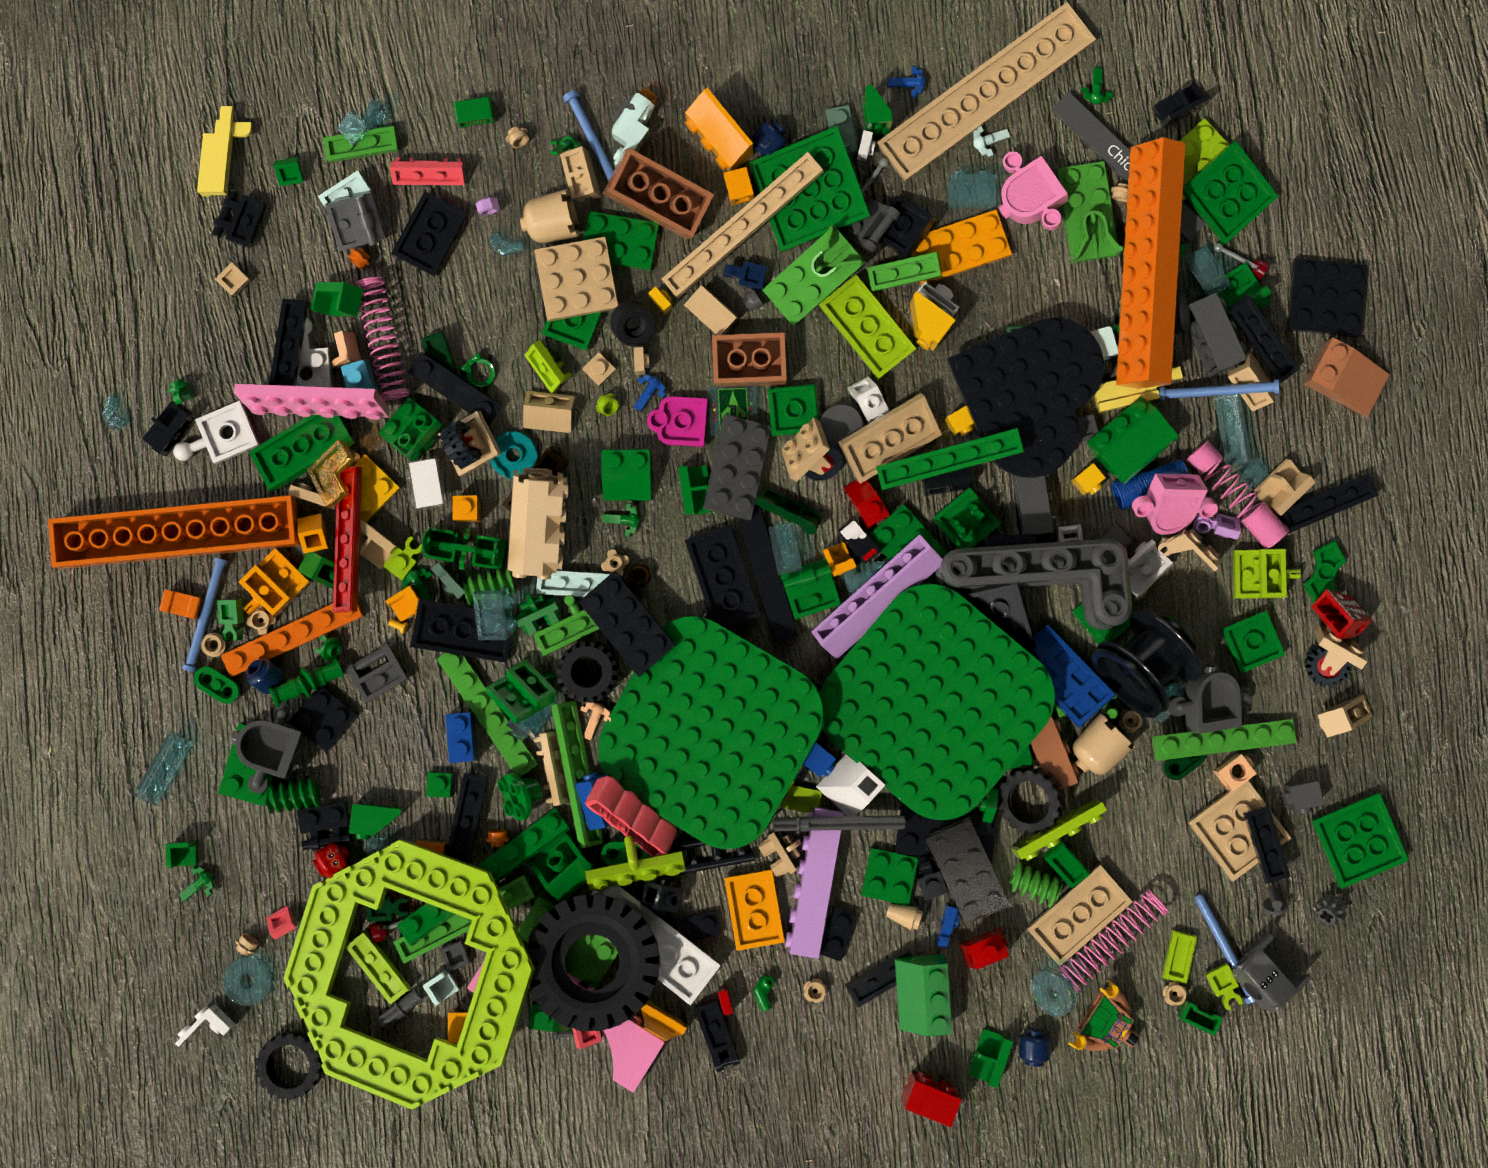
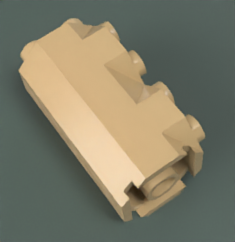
M524 468L522 474H519L518 470H513L507 562L508 570L512 571L513 577L526 578L527 575L537 576L539 579H551L552 574L557 573V569H562V547L559 546H564L565 531L564 524H560V522H566V508L563 499L568 497L567 478H564L562 473L557 472V476H553L552 470L541 468Z

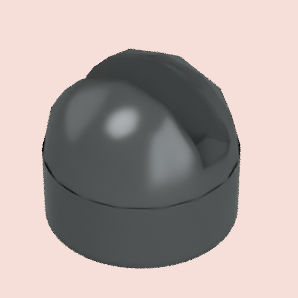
M755 289L745 295L744 304L747 309L757 310L764 306Z

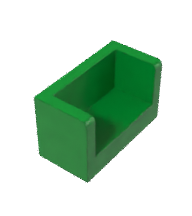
M316 282L311 310L330 317H358L364 289L345 282Z

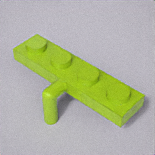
M627 836L624 838L628 863L585 871L589 890L602 891L610 886H626L639 880L650 881L659 876H675L686 870L682 851L638 860L634 837Z

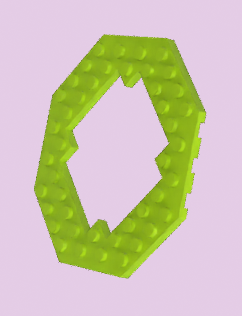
M402 839L362 859V861L335 873L333 878H327L312 886L283 979L286 986L291 989L295 998L293 1002L300 1018L305 1021L309 1030L307 1034L314 1050L319 1053L323 1063L321 1066L326 1075L412 1110L505 1064L535 967L491 872ZM388 888L472 920L465 944L487 952L458 1044L437 1037L434 1039L428 1059L344 1026L351 1002L330 994L358 904L380 910Z

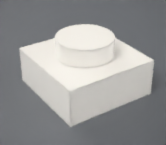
M863 131L857 160L866 162L868 154L873 155L876 141L871 140L873 132Z

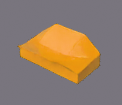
M650 1001L641 1008L644 1028L665 1041L675 1036L683 1035L687 1029L688 1024Z

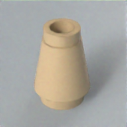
M890 903L886 917L909 930H912V928L918 930L924 911L918 910L919 907Z

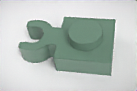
M437 563L431 568L445 584L443 590L452 599L457 597L462 600L465 597L464 588L441 564Z

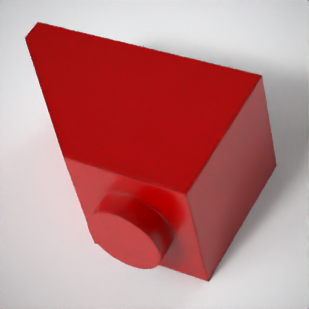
M856 480L843 487L866 529L889 517L890 514L868 480L861 484Z

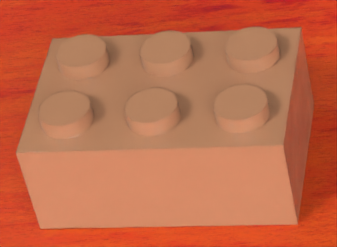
M785 332L712 335L714 388L786 385Z

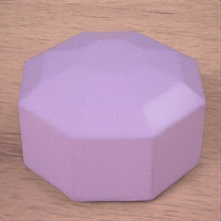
M485 197L476 203L478 213L481 216L491 215L500 211L499 201L496 197Z

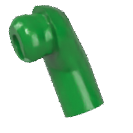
M768 975L761 976L753 990L761 1012H765L773 1007L768 994L771 988L774 987L775 981L773 977Z

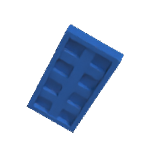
M1047 625L1034 636L1036 649L1027 651L1037 658L1048 671L1054 686V703L1080 728L1112 700L1116 694Z

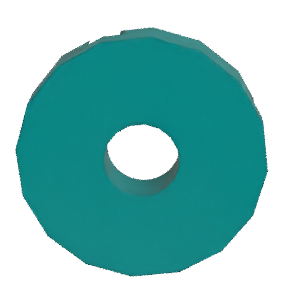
M516 431L505 432L495 439L502 454L490 460V463L494 470L502 477L513 480V470H518V473L522 474L524 468L533 467L537 462V448L532 439L524 433ZM511 449H518L520 451V458L515 462H511L507 458V454Z

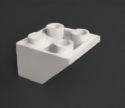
M845 754L829 776H825L816 788L847 816H856L881 791L885 784L861 762L856 763Z

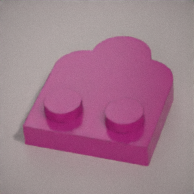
M666 397L661 401L659 409L651 411L648 415V426L652 431L657 432L659 440L666 445L705 448L709 400L706 398Z

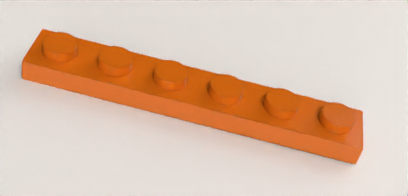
M330 604L220 656L230 677H235L247 671L248 666L255 660L266 658L271 660L356 621L364 617L359 604L357 605V612L347 613L333 612V604Z

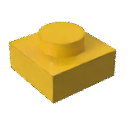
M655 286L648 292L649 298L664 315L672 309L670 303L672 299L664 289L659 291Z

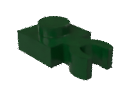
M385 895L380 910L366 906L367 922L392 921L393 913L400 917L408 916L410 911H402L400 904L409 902V898L402 897L396 902H392V895Z

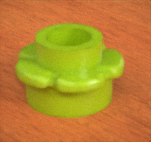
M612 393L600 396L596 405L597 412L605 416L615 414L619 408V403L615 399L616 396Z

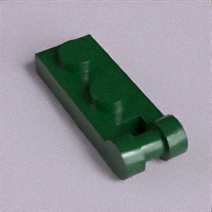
M766 485L755 502V505L762 507L765 511L772 512L788 522H793L803 527L804 532L809 535L816 533L824 518L820 511Z

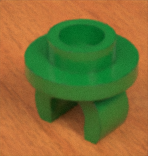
M183 379L169 384L171 389L167 390V393L173 392L175 404L178 405L194 398L192 391L186 387L190 385L189 381L184 383Z
M320 636L319 639L324 641L322 648L315 647L314 650L316 653L321 654L323 659L332 661L341 652V642L335 637Z

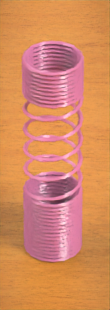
M1207 440L1191 453L1185 461L1189 463L1190 467L1199 476L1214 466L1204 477L1203 481L1229 467L1226 473L1212 487V490L1238 476L1234 483L1220 497V500L1246 485L1245 489L1228 509L1233 508L1241 501L1255 494L1254 498L1237 518L1246 514L1241 519L1242 524L1262 544L1263 548H1271L1289 532L1288 527L1284 525L1283 521L1279 520L1280 518L1276 516L1275 512L1271 511L1265 502H1260L1249 508L1256 499L1257 493H1250L1240 499L1247 490L1249 483L1241 484L1231 490L1239 480L1240 474L1232 475L1222 481L1231 470L1232 465H1225L1212 473L1221 463L1223 455L1219 453L1218 449L1214 448L1210 440Z

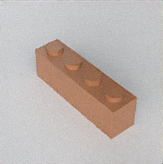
M1051 716L1046 726L1030 743L1029 747L1037 767L1044 769L1046 773L1050 772L1053 774V778L1060 782L1062 790L1078 783L1076 777L1079 776V772L1075 763H1070L1067 754H1070L1067 742L1065 740L1061 741L1058 732L1061 731L1059 722L1056 717L1052 718Z

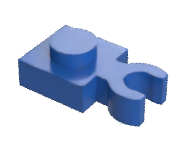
M949 904L945 906L940 932L936 941L938 947L947 949L953 927L957 928L959 924L960 913H957L958 908Z

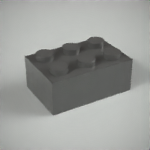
M1217 293L1188 305L1190 328L1187 332L1209 378L1227 371L1247 359L1245 356L1247 354L1243 342H1239L1235 334L1237 332L1236 326L1231 319H1228L1225 312L1227 309L1226 304L1221 297H1218Z

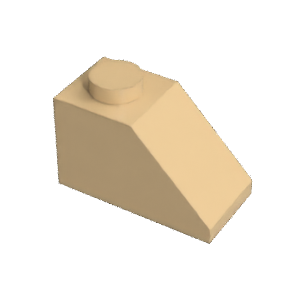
M1364 694L1330 707L1318 714L1320 727L1325 732L1326 737L1351 731L1373 717Z

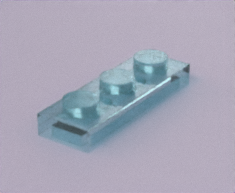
M1241 395L1215 396L1214 400L1226 465L1230 464L1232 465L1231 467L1252 463Z
M169 731L133 795L137 799L157 806L191 748L193 741Z

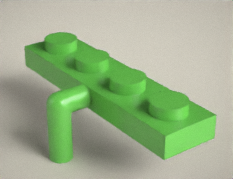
M570 595L565 597L564 602L568 605L572 616L533 634L544 657L600 630L587 612L580 610L577 601Z

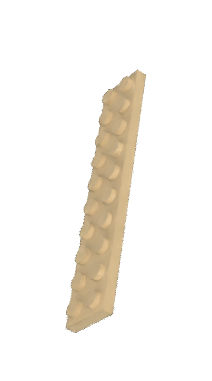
M1066 2L879 140L876 145L904 182H906L970 135L978 127L985 124L1093 44L1096 38L1069 3Z

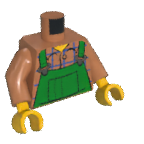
M1109 979L1107 980L1109 987L1105 990L1100 988L1099 993L1076 1028L1079 1033L1072 1032L1076 1036V1040L1073 1043L1068 1042V1045L1077 1050L1107 1051L1110 1047L1117 1049L1121 1042L1134 1047L1139 1040L1140 1035L1130 1029L1134 1022L1130 1017L1131 1007L1118 986Z

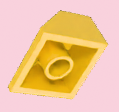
M916 291L910 302L914 337L918 339L916 342L925 350L930 348L934 351L951 329L955 319Z

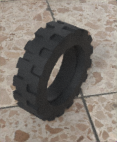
M1026 767L1009 775L1001 784V791L998 792V799H1000L998 808L1002 810V817L1010 823V827L1019 829L1021 833L1030 832V834H1037L1038 832L1046 831L1061 818L1062 810L1065 809V802H1063L1065 793L1061 791V784L1053 778V774L1044 772L1042 768ZM1030 781L1037 783L1045 790L1050 804L1045 817L1033 820L1019 812L1013 797L1018 784Z
M286 1031L271 1038L260 1049L255 1064L257 1066L256 1076L261 1080L259 1082L262 1088L265 1087L268 1094H274L278 1099L288 1098V1100L304 1096L319 1082L323 1072L321 1066L323 1063L318 1051L314 1050L309 1036H305L303 1032ZM284 1045L299 1047L306 1053L309 1059L310 1069L308 1075L302 1082L296 1085L281 1083L274 1077L271 1071L270 1061L272 1055L278 1048Z

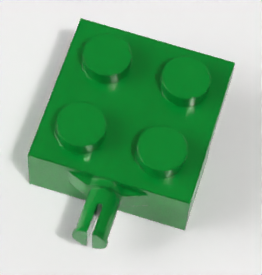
M525 659L507 669L506 676L488 685L486 693L515 724H518L554 703L556 690L549 683L555 681L556 676L552 671L542 676Z

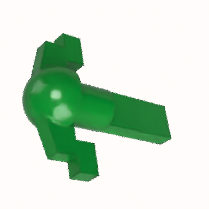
M1097 67L1093 68L1092 93H1089V88H1081L1084 98L1095 105L1108 103L1109 98H1113V93L1105 92V96L1102 94L1103 69Z
M565 136L556 140L552 139L551 144L558 146L551 150V155L559 156L564 151L583 147L582 142L576 141L572 136Z
M626 503V510L631 511L630 515L603 513L602 523L630 525V529H625V536L630 537L631 533H636L640 517L637 508L631 507V503Z
M425 568L409 571L407 576L401 581L403 584L400 587L401 590L408 587L407 583L411 582L421 599L433 601L420 579V576L424 575L425 578L432 576V573L430 571L426 572Z
M193 866L190 870L193 875L199 874V878L179 894L183 902L187 901L204 885L207 886L204 890L207 896H211L213 894L211 890L215 888L212 874L201 866L198 868Z

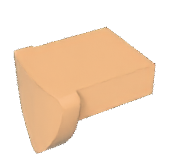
M347 331L334 333L339 357L331 362L333 369L360 361L361 356L355 333Z

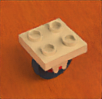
M815 418L808 424L803 425L800 432L793 439L787 441L781 449L789 477L796 482L803 475L814 481L830 479L838 473L843 462L840 449L834 442L826 440L821 422Z

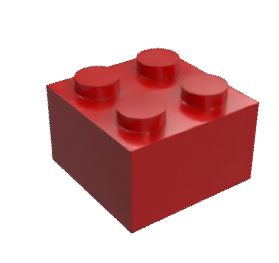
M911 1071L901 1097L904 1109L951 1128L962 1101L958 1090L955 1089V1085L945 1080H941V1083L932 1079L933 1076L923 1071H919L918 1074Z

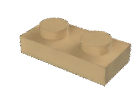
M299 483L298 487L290 485L289 495L336 510L337 500L335 499V494L322 490L320 495L312 492L313 487Z

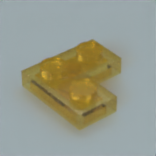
M337 440L307 469L325 507L331 509L348 494L339 474L354 461L346 442L342 440Z

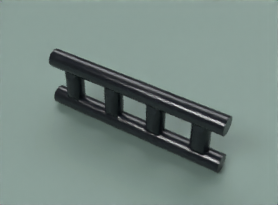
M696 838L674 841L668 854H671L674 851L687 850L689 864H684L686 871L680 872L675 876L755 861L754 852H746L745 846L736 848V855L722 857L721 849L711 846L713 859L698 861L696 847L707 844ZM668 875L659 876V878L673 877Z

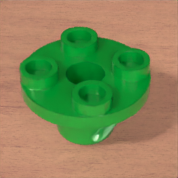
M515 773L506 774L497 782L504 799L503 810L507 816L512 815L519 821L528 819L531 815L533 803L542 798L543 792L540 783L536 779H521Z

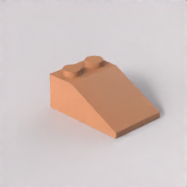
M1332 337L1324 342L1303 385L1368 417L1390 374L1355 348Z

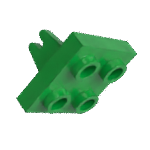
M970 487L932 518L957 549L973 548L1000 525L999 521Z

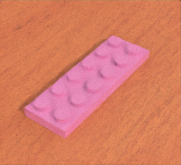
M235 384L234 394L256 415H264L265 413H274L279 416L297 414L303 417L321 415L326 418H332L336 415L349 419L361 416L378 420L380 417L389 418L390 414L389 406L376 389Z

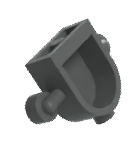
M1205 665L1202 670V676L1198 680L1188 681L1185 688V698L1176 695L1169 697L1167 712L1175 716H1182L1186 713V729L1198 734L1242 727L1241 706H1246L1251 702L1252 692L1249 688L1238 685L1231 675L1220 672L1218 665Z
M280 704V707H275L273 710L274 723L263 720L254 721L247 724L241 731L236 730L233 736L232 744L235 745L237 756L241 762L256 770V773L248 780V788L253 793L262 794L268 790L269 780L266 774L290 780L306 734L284 727V724L290 723L294 718L293 709L286 704Z

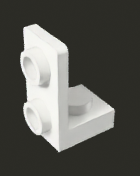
M868 376L848 387L851 396L859 404L868 424L890 412L878 386Z
M216 1004L210 1008L205 1006L195 1016L197 1021L192 1026L186 1025L178 1033L180 1039L175 1044L178 1047L183 1045L206 1020L209 1022V1027L215 1033H221L223 1036L230 1032L236 1024Z

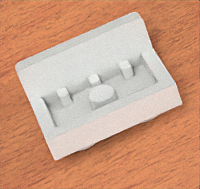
M1153 539L1148 543H1141L1135 550L1136 554L1130 560L1128 559L1130 588L1136 597L1140 596L1173 565V562L1167 556H1163V553L1158 551L1156 542Z

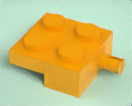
M274 548L239 581L253 597L243 609L251 615L261 605L272 616H278L311 581L304 574L298 572V569L277 548Z

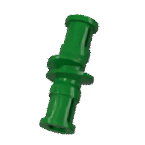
M334 658L332 659L333 662L320 668L312 669L309 673L302 667L300 668V677L297 676L295 679H290L273 689L269 687L268 690L276 708L280 707V703L292 698L295 699L303 693L308 698H311L312 689L316 692V687L324 686L327 682L339 677L341 679L344 678L337 659Z

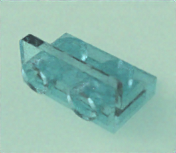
M955 171L953 174H950L948 178V208H996V182L998 174H992L991 171H979L977 174H968L967 171Z
M502 587L499 591H475L473 593L478 640H507L516 628V621L512 617L511 611L513 597L509 594V587Z

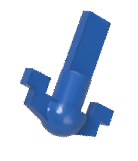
M917 66L912 67V75H916V77L888 78V88L916 87V89H912L911 94L912 98H916V94H922L926 79L923 76L922 70H917Z
M646 374L643 378L639 376L638 382L643 385L646 381L649 383L634 405V408L642 412L656 389L660 390L658 395L665 398L666 394L664 392L666 387L656 376Z

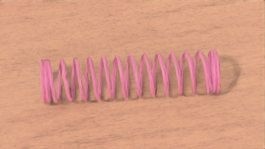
M368 277L358 280L354 286L364 290L372 289L383 285L385 279L383 277ZM387 289L372 290L363 293L362 297L366 295L385 293ZM379 298L369 302L361 301L363 305L359 310L365 313L361 319L368 322L363 328L370 331L366 335L367 339L372 340L369 342L368 347L374 349L370 356L377 358L372 362V365L379 367L374 372L376 376H381L376 381L378 385H382L378 392L384 401H390L408 396L410 390L403 388L387 392L380 391L387 386L406 383L407 380H399L392 383L378 382L385 377L405 373L404 370L389 374L376 373L385 367L399 366L404 363L399 361L386 365L374 364L382 358H392L402 354L396 352L384 356L372 355L380 349H390L400 345L393 343L381 347L370 346V344L377 340L397 337L396 334L385 335L379 338L368 337L369 334L375 331L395 328L394 325H387L376 329L366 328L370 323L393 319L392 316H384L374 320L364 319L370 313H381L391 309L390 307H381L371 311L362 310L368 304H379L389 300L388 298Z
M1147 889L1145 891L1148 897L1141 895V900L1146 908L1137 901H1134V906L1138 913L1131 908H1126L1132 921L1125 915L1119 914L1125 927L1116 920H1112V924L1119 935L1110 927L1105 926V930L1112 941L1102 933H1098V937L1105 948L1096 940L1091 939V943L1099 955L1086 945H1084V950L1091 961L1082 953L1076 952L1077 957L1086 970L1073 958H1069V961L1078 975L1065 964L1058 968L1060 974L1077 993L1081 991V988L1066 969L1086 986V980L1074 963L1089 977L1095 979L1080 956L1099 973H1102V970L1088 950L1109 967L1108 962L1094 943L1103 949L1113 960H1116V957L1105 944L1102 937L1123 954L1122 949L1108 930L1116 935L1127 947H1130V944L1115 923L1135 941H1138L1122 917L1129 921L1141 934L1145 935L1129 910L1151 929L1152 926L1143 916L1137 905L1159 922L1143 897L1164 916L1169 913L1166 906L1151 890Z

